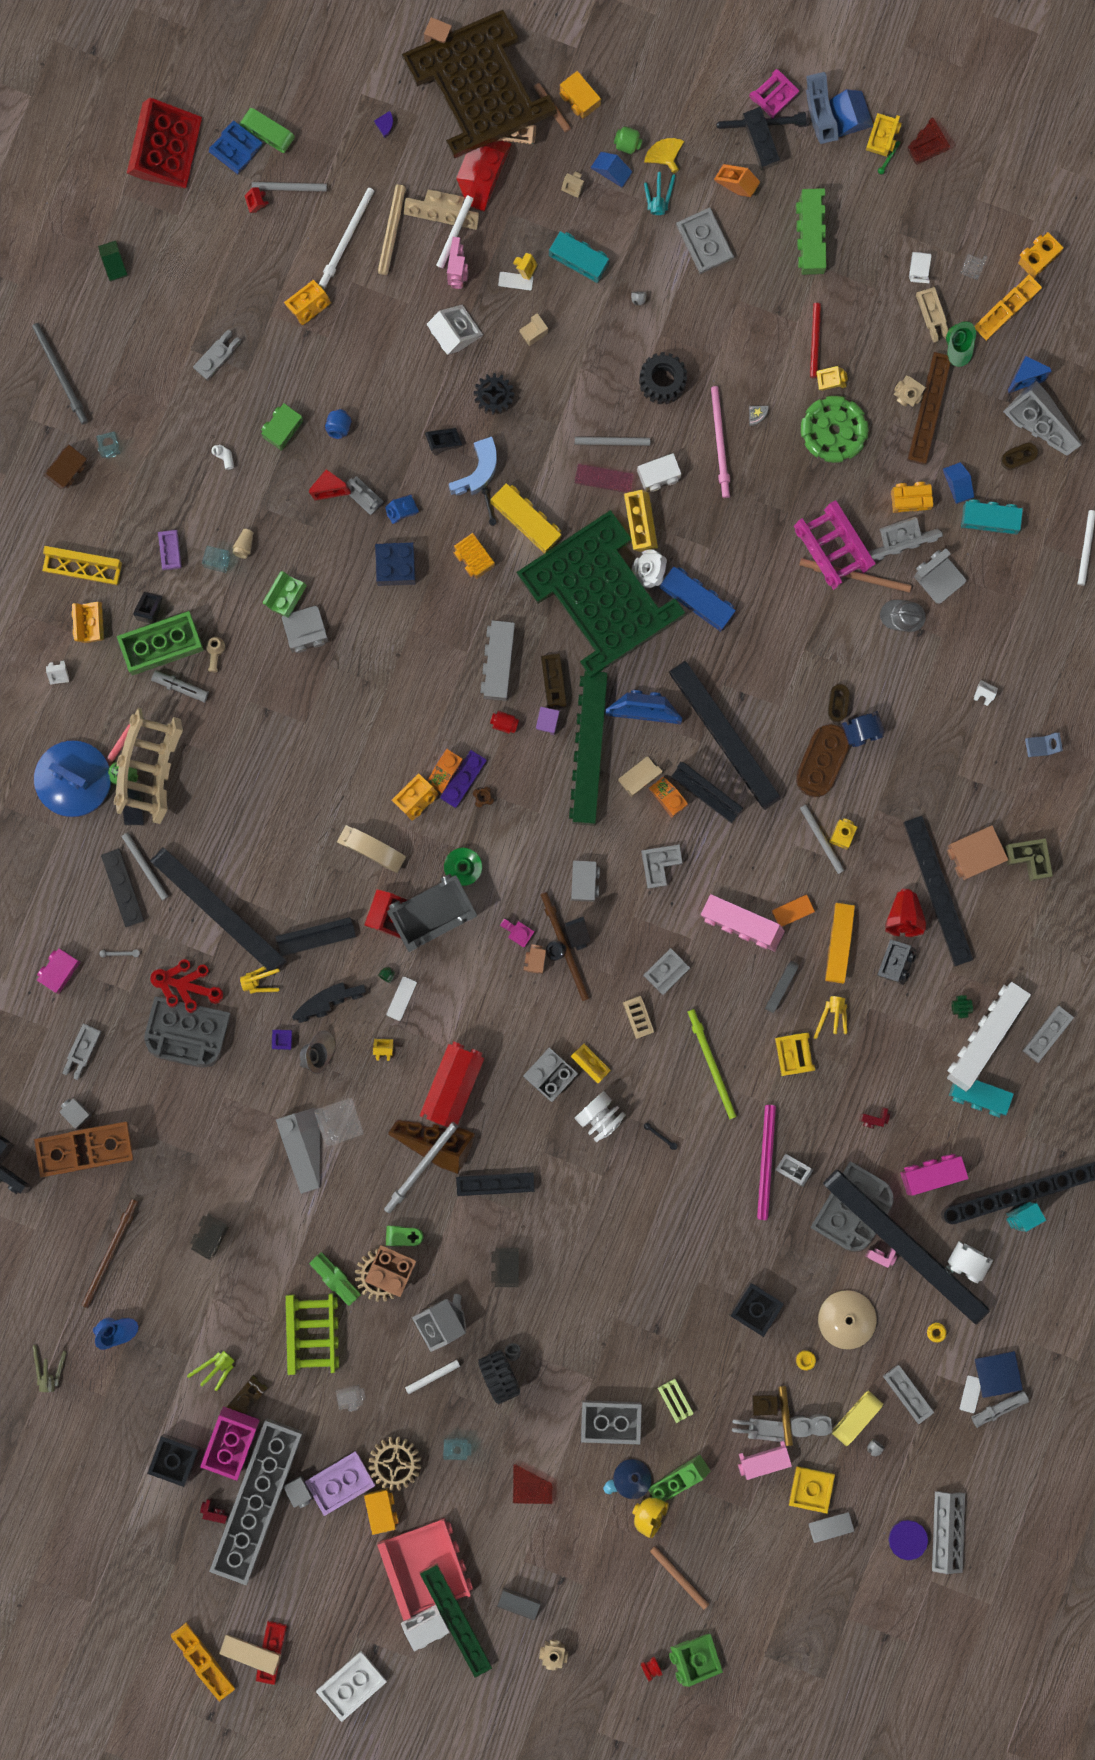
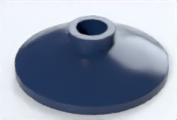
M625 1460L614 1471V1486L623 1497L638 1499L644 1496L651 1486L650 1471L639 1460ZM632 1475L637 1477L636 1482L632 1481Z

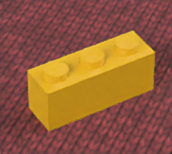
M638 490L625 493L633 550L642 552L658 548L649 492Z

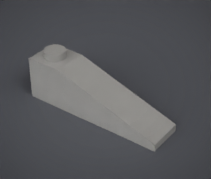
M1037 381L1022 391L1003 411L1016 426L1021 429L1022 427L1032 432L1031 435L1036 438L1037 436L1047 441L1048 445L1065 455H1069L1082 444L1054 401Z
M315 1108L276 1119L300 1193L320 1188V1123Z

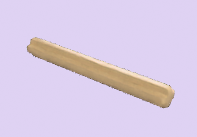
M399 184L395 187L378 268V274L388 275L405 196L406 188Z

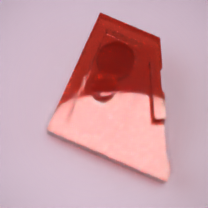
M932 117L929 119L926 127L918 133L917 138L910 143L907 151L915 164L918 165L949 150L950 145Z
M513 1464V1503L552 1504V1483L521 1468L517 1464Z

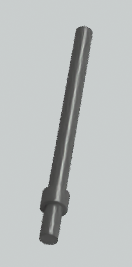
M39 323L33 324L32 327L71 402L70 407L72 411L76 412L82 425L86 424L88 419L83 411L81 401L77 400Z

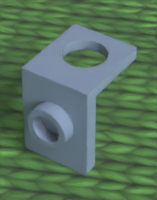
M1060 733L1025 739L1028 757L1048 756L1063 751ZM1053 738L1056 740L1057 743L1055 749H1053L1051 746V741Z

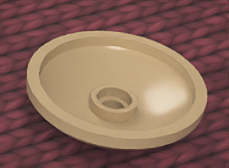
M843 1290L830 1295L823 1302L818 1314V1324L823 1337L830 1344L841 1349H855L864 1345L872 1337L877 1323L876 1312L871 1302L864 1295L851 1290ZM847 1317L852 1318L851 1324L846 1323Z

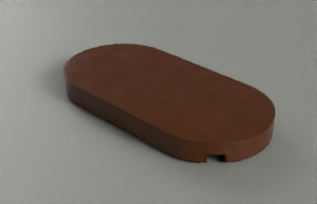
M828 724L814 732L796 774L797 786L803 794L809 797H821L827 794L833 787L849 749L845 732L841 727Z

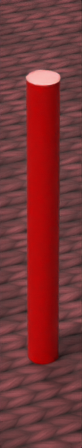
M813 303L810 378H817L821 303Z

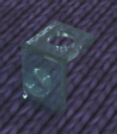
M114 431L96 436L99 445L98 452L102 458H112L116 454H120ZM105 438L113 440L111 445L103 446L102 443Z

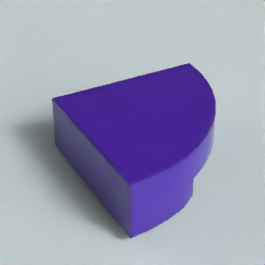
M390 111L374 120L375 125L384 138L390 134L393 126V117Z

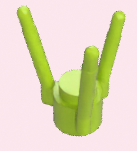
M225 1351L221 1354L218 1352L213 1358L189 1373L187 1377H192L216 1361L214 1363L216 1367L201 1382L200 1386L203 1387L221 1370L224 1373L215 1387V1391H218L228 1373L234 1367L232 1364L235 1361Z

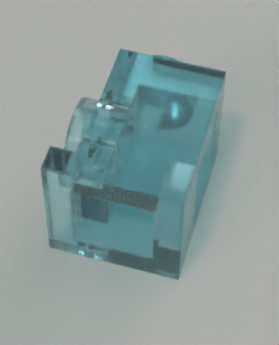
M444 1438L443 1460H467V1456H471V1444H468V1439ZM456 1446L461 1448L460 1453L454 1452Z

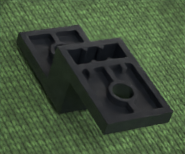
M0 1135V1183H7L9 1185L7 1188L15 1194L28 1193L32 1186L1 1164L14 1147V1144Z

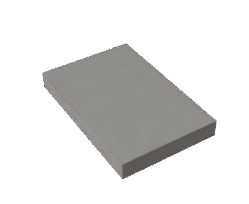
M707 208L676 223L700 274L734 259V255L711 208Z

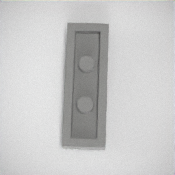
M1057 1006L1022 1051L1039 1063L1074 1017L1060 1006Z
M896 1365L883 1375V1378L918 1424L934 1413L899 1365Z

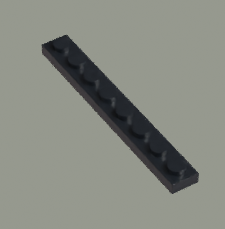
M920 816L905 821L903 824L953 965L955 967L973 961L923 817Z

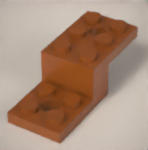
M128 1122L34 1139L40 1178L134 1160ZM108 1139L116 1141V1147L113 1150H109L106 1147ZM55 1149H59L62 1152V1157L58 1161L52 1157V1152Z

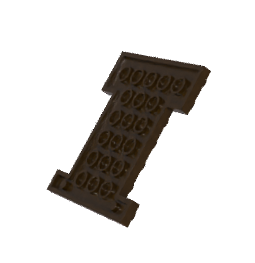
M503 9L450 32L445 43L432 40L402 53V58L417 87L435 80L462 132L446 140L454 159L557 114L556 107L549 95L531 102L510 63L504 48L519 42Z

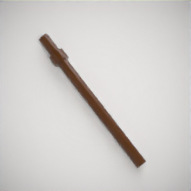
M548 892L540 894L546 908L544 911L546 916L550 918L558 941L565 945V959L583 1002L588 1000L589 996L557 918L556 907L552 905Z
M131 1199L126 1212L122 1213L121 1222L81 1306L89 1307L127 1225L131 1224L134 1216L132 1215L138 1205L137 1200Z

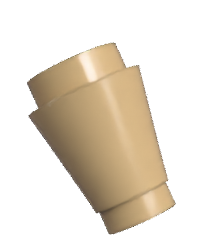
M243 529L232 547L235 556L246 559L250 555L254 534L251 530Z

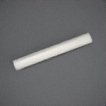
M458 1360L405 1387L407 1393L411 1394L459 1368Z

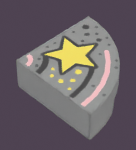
M749 406V426H755L765 418L768 406Z

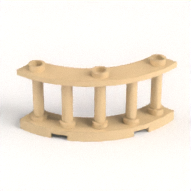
M137 708L136 713L131 715L130 727L122 754L117 760L119 769L114 805H116L118 814L122 813L125 805L150 811L153 822L160 824L168 810L167 790L163 789L164 780H168L171 763H168L170 752L175 751L183 728L181 719L173 717L171 723L167 725L143 719L142 708ZM143 726L165 732L166 736L163 743L156 744L137 739L140 727ZM137 746L158 752L157 764L154 766L131 760L133 747ZM129 767L153 773V785L148 786L128 781ZM127 788L150 794L152 796V804L128 798Z

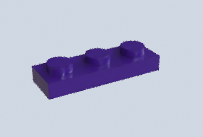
M470 750L440 796V799L456 809L487 760Z

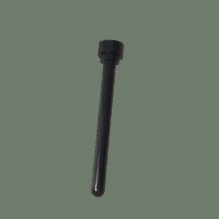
M798 112L791 117L765 118L768 126L794 124L798 128L806 127L805 112ZM743 120L719 121L716 127L718 129L743 128L745 125Z

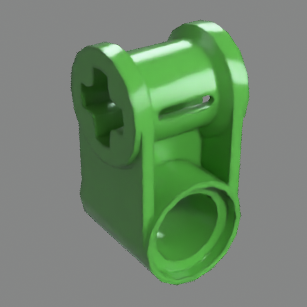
M387 1226L386 1228L387 1246H416L421 1244L424 1238L422 1231L417 1228H405L403 1226ZM413 1231L416 1235L419 1236V1239L415 1240V1243L413 1242V1239L409 1238V1235H412Z

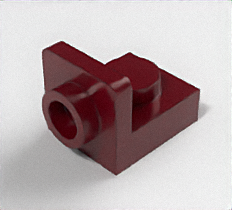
M209 1497L206 1499V1502H202L200 1513L203 1514L202 1519L226 1524L229 1514L224 1513V1509L213 1508V1510H210L212 1498Z

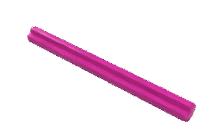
M775 1105L765 1106L757 1214L759 1220H768Z

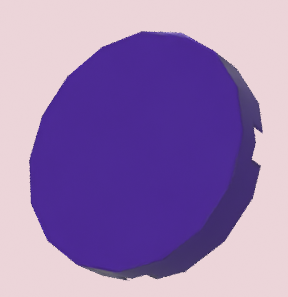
M902 1520L892 1527L888 1542L892 1552L900 1559L914 1560L920 1557L926 1550L928 1538L926 1531L920 1524L912 1520Z

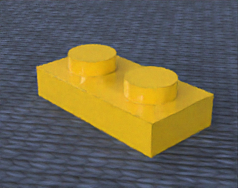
M585 1044L571 1055L577 1064L597 1083L611 1071Z

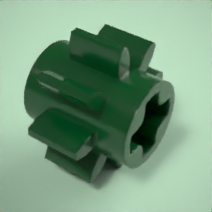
M966 995L956 996V1000L951 1001L952 1014L958 1015V1019L968 1018V1014L973 1013L972 999H967Z

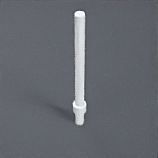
M371 188L367 189L329 265H326L323 270L324 275L318 284L322 289H325L330 278L334 276L335 268L375 192Z

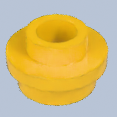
M933 1323L927 1329V1336L933 1342H941L946 1337V1328L940 1323ZM935 1329L940 1331L938 1336L933 1335Z

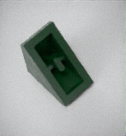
M116 240L98 246L109 281L127 277L128 275Z

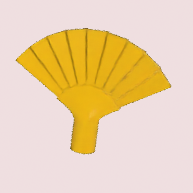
M667 138L656 142L647 151L644 163L668 165L673 174L678 172L679 169L674 160L684 141L676 138Z

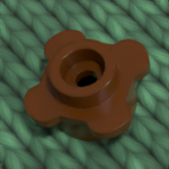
M489 787L473 791L476 807L481 808L483 805L493 804L494 800L491 798V789Z

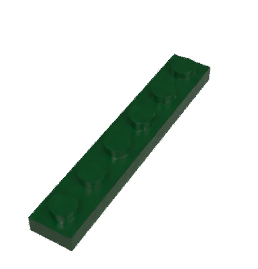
M438 1563L420 1571L422 1580L474 1678L491 1670L492 1665Z

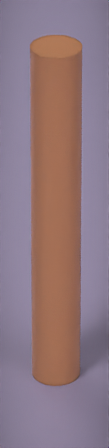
M540 83L533 87L540 98L548 95ZM556 107L557 114L553 116L566 133L571 127Z

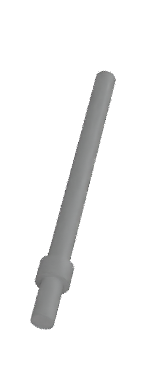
M452 1122L401 1188L393 1193L392 1199L384 1208L387 1213H391L396 1205L404 1200L407 1191L458 1128L457 1124Z

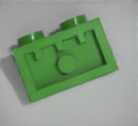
M281 571L266 595L263 604L273 612L289 618L307 585Z

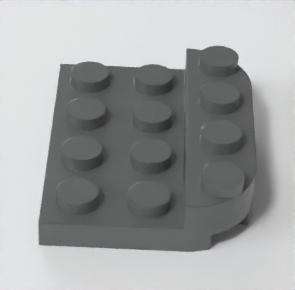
M155 996L144 1037L147 1049L153 1056L159 1059L200 1068L211 1067L215 1065L221 1056L230 1013L197 1006L195 1012L189 1013L185 1009L184 1002L178 1001V1005L172 1008L167 1005L165 998ZM169 1000L171 1004L176 1002L175 1000ZM189 1004L187 1007L193 1009L194 1005Z
M850 1161L843 1174L888 1215L894 1203V1195L890 1186ZM833 1193L829 1195L810 1227L844 1249L852 1252H860L866 1249L876 1235L870 1227Z

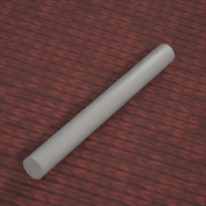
M252 182V188L259 187V190L327 192V184Z
M575 437V445L650 446V438Z
M807 805L802 806L800 810L838 874L845 871Z
M129 833L122 835L121 837L162 901L169 897Z

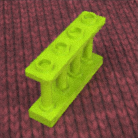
M334 1293L329 1294V1300L299 1301L295 1299V1294L286 1295L287 1375H295L297 1370L307 1367H330L331 1373H335L336 1368H339V1357H335V1349H339V1338L335 1337V1329H338V1317H334V1309H338V1299L334 1297ZM301 1308H329V1319L299 1320V1318H296L295 1311ZM329 1327L330 1339L300 1340L296 1338V1330H299V1328ZM330 1347V1359L300 1360L296 1355V1350H300V1348Z

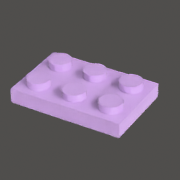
M357 1451L305 1481L324 1516L375 1486Z

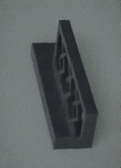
M349 917L275 937L283 957L356 938L352 919Z

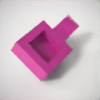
M503 919L500 924L502 928L510 932L508 938L523 948L534 933L533 930L519 921L516 926L506 919Z

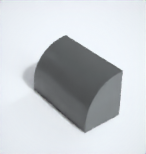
M503 1587L497 1607L535 1620L540 1607V1600Z

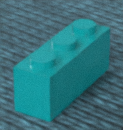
M560 231L549 249V257L596 283L599 282L609 265V258H607L604 252L591 249L589 244L575 240V237L567 232L564 234Z
M972 499L969 502L966 501L963 505L961 528L1017 535L1021 529L1023 508H1018L1014 504L1000 506L997 502L984 504L980 503L979 500Z
M975 1080L967 1091L953 1083L949 1096L953 1097L952 1101L962 1105L964 1102L971 1104V1108L982 1111V1108L989 1110V1115L998 1118L1001 1115H1007L1014 1093Z
M1024 1202L1006 1213L1008 1225L1011 1229L1014 1228L1018 1231L1027 1232L1046 1221L1037 1203Z

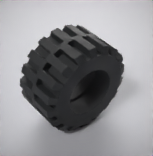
M661 352L659 356L657 353L653 354V357L647 358L646 363L642 365L639 377L641 392L644 391L646 398L650 397L651 402L656 400L658 401L657 404H662V402L669 404L671 400L673 402L676 401L677 397H680L685 390L687 370L684 369L683 361L680 363V358L677 356L673 358L671 353L668 356L665 355V352ZM665 370L672 374L674 382L667 387H661L654 383L652 375L657 371Z
M498 1350L478 1359V1365L492 1398L498 1405L520 1395L519 1385L503 1351Z

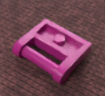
M776 69L763 85L749 94V97L753 102L761 106L771 118H774L799 94V90ZM776 81L781 83L765 99L761 97Z

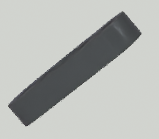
M790 960L765 1006L767 1011L775 1012L799 967V964Z

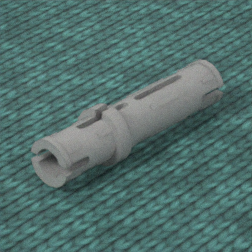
M158 670L154 671L151 679L153 682L166 686L168 690L173 689L204 703L209 694V691L202 690L176 679L174 675L169 676ZM164 679L178 684V686L164 681ZM182 687L188 688V689L193 690V691H195V692H197V693L195 694V693H193V692H191V691H188V690H186V689H183Z
M1022 1391L997 1405L986 1407V1410L971 1416V1419L976 1428L1028 1403V1397Z

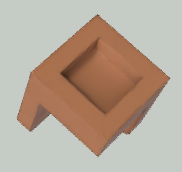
M431 17L424 32V41L430 42L434 39L445 43L449 33L452 32V26Z

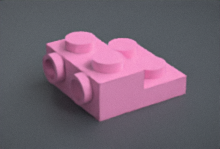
M452 237L447 269L448 285L455 289L463 287V282L468 279L469 271L468 264H465V257H463L464 245L460 243L459 237Z

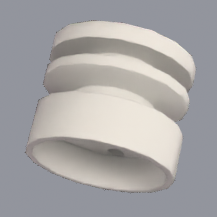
M604 1091L574 1118L582 1127L590 1123L592 1124L588 1134L591 1135L595 1130L599 1132L593 1138L595 1142L609 1136L626 1116L622 1112L615 1117L614 1113L619 1109L618 1106L611 1110L607 1108L612 1099Z

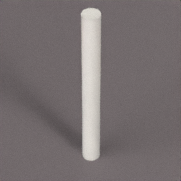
M466 196L436 266L444 267L450 254L452 237L458 236L474 198Z
M1089 510L1078 577V585L1082 586L1086 582L1095 524V511Z

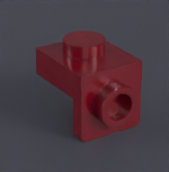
M884 1107L881 1110L880 1118L860 1114L859 1121L863 1122L864 1127L874 1129L875 1126L884 1127V1124L889 1122L890 1113H887L888 1108Z

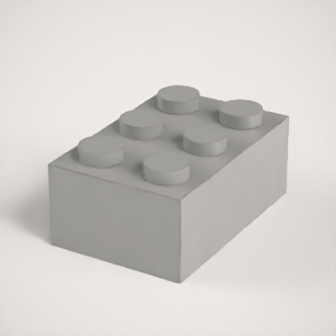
M582 1400L581 1442L640 1444L641 1402Z

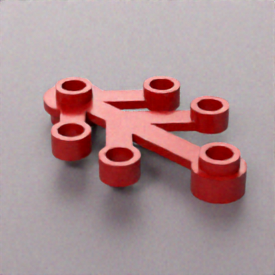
M183 959L177 966L167 971L157 969L150 976L151 984L156 988H161L166 997L167 1005L172 1008L178 1005V998L172 994L169 986L176 987L185 1003V1009L189 1013L196 1011L197 1004L190 998L187 991L207 996L209 1001L214 1004L220 1003L223 1000L221 988L212 987L209 989L190 983L208 975L209 970L206 965H199L196 971L180 979L171 978L180 972L189 971L190 962ZM186 963L188 967L182 968L181 965ZM204 968L206 969V972L204 974H201L199 972L200 969ZM159 975L164 977L161 981H158L156 978ZM217 991L219 995L214 997L212 993ZM174 998L176 1002L171 1004L169 1000ZM189 1004H194L193 1009H189L187 1006Z

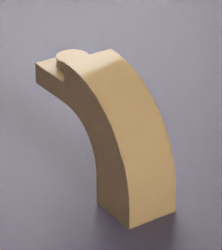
M345 826L337 843L366 856L395 873H398L406 858L405 855L383 842L349 826Z

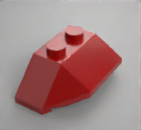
M496 140L465 155L456 180L464 199H466L467 195L474 198L470 207L485 212L512 143Z

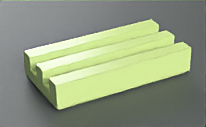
M675 1379L658 1387L676 1423L693 1415ZM671 1385H674L688 1412H683L670 1387ZM667 1388L681 1416L677 1417L663 1389Z

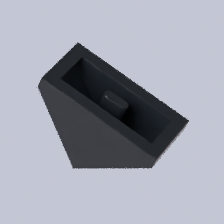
M143 592L133 613L136 620L150 624L156 623L162 596Z
M127 788L128 798L144 802V792ZM125 805L123 809L124 825H144V810Z

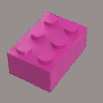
M948 1154L941 1156V1161L931 1159L924 1161L923 1166L920 1167L918 1165L905 1167V1171L900 1172L907 1195L913 1196L968 1179L962 1156Z
M223 1406L200 1467L237 1481L260 1420Z

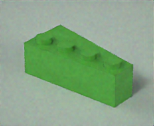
M825 188L802 189L799 202H796V214H799L796 230L800 232V239H797V250H801V257H798V268H801L802 275L824 274L826 270V242H823L826 226L822 224L825 217V205H821L825 196Z

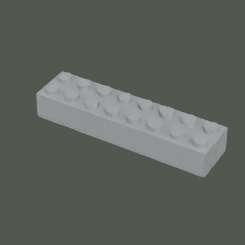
M268 1418L265 1420L209 1572L244 1585L248 1584L303 1431Z

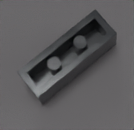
M761 106L743 113L742 119L761 171L779 164L780 159Z

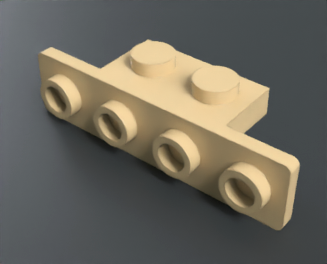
M428 190L424 201L406 198L404 214L454 225L463 206L464 197ZM468 211L462 227L476 230L479 213Z

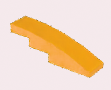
M1029 274L975 325L976 331L987 341L1025 306L1042 287Z
M835 904L825 981L845 983L854 905Z
M187 1623L171 1634L173 1641L182 1650L183 1656L192 1665L198 1677L219 1702L235 1690V1687Z

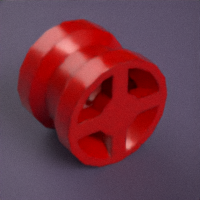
M652 1657L647 1663H640L649 1682L653 1680V1677L663 1675L655 1657Z

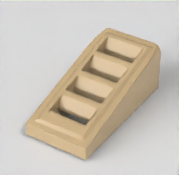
M639 996L623 1002L635 1038L638 1039L654 1033L642 997ZM637 1003H639L640 1007H637L635 1009H629V1006L635 1005ZM642 1010L643 1014L632 1017L633 1013ZM645 1018L644 1022L635 1025L634 1021ZM645 1025L648 1026V1029L640 1032L637 1031V1028Z

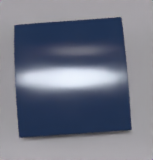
M1015 1351L975 1358L983 1398L1023 1390Z

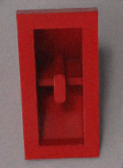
M326 469L309 489V493L316 501L350 495L351 490L345 482Z

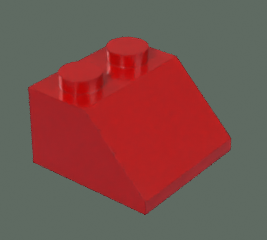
M377 889L364 926L401 939L387 911L390 910L389 906L397 901H400L402 904L407 899Z

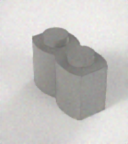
M815 1414L810 1417L797 1415L790 1418L791 1432L796 1437H807L811 1434L825 1436L832 1433L831 1418L825 1414Z

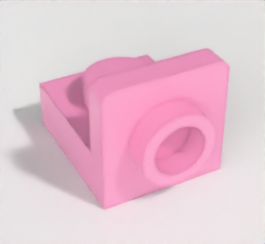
M876 1248L873 1251L868 1249L865 1257L887 1268L889 1265L893 1266L897 1259L896 1251L892 1248L889 1250L886 1258L884 1257L885 1253Z

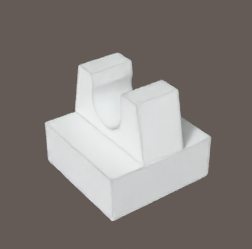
M60 661V665H54L51 662L46 666L50 685L69 682V674L64 661Z
M980 680L974 700L977 701L980 696H984L986 698L984 705L988 706L994 700L998 688Z

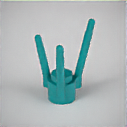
M660 171L657 173V196L653 198V201H651L647 182L644 183L648 210H651L652 215H664L665 211H668V204L676 177L675 174L672 175L665 201L661 197Z

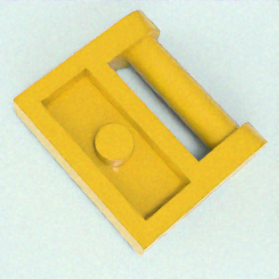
M809 1032L775 1038L781 1076L816 1070L815 1065L812 1064L808 1038H810ZM796 1040H801L805 1062L804 1067H800Z

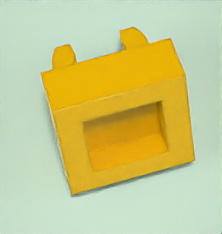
M525 253L523 259L516 257L513 262L514 265H517L516 269L520 272L521 276L527 280H530L538 265L534 257L528 253Z
M374 1039L373 1055H376V1060L379 1061L380 1055H386L387 1061H389L393 1054V1039Z

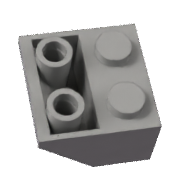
M548 1048L523 1077L548 1100L553 1102L578 1073L552 1049Z

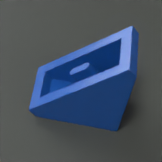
M600 152L591 166V169L621 188L632 174L631 169L618 155Z
M961 462L943 468L956 504L974 498L971 475Z

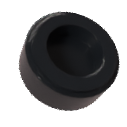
M561 941L550 942L546 947L547 956L554 961L562 959L566 954L565 945Z

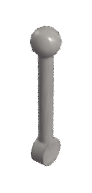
M101 950L99 955L101 957L116 955L139 957L140 952L138 950H133L132 952H106Z

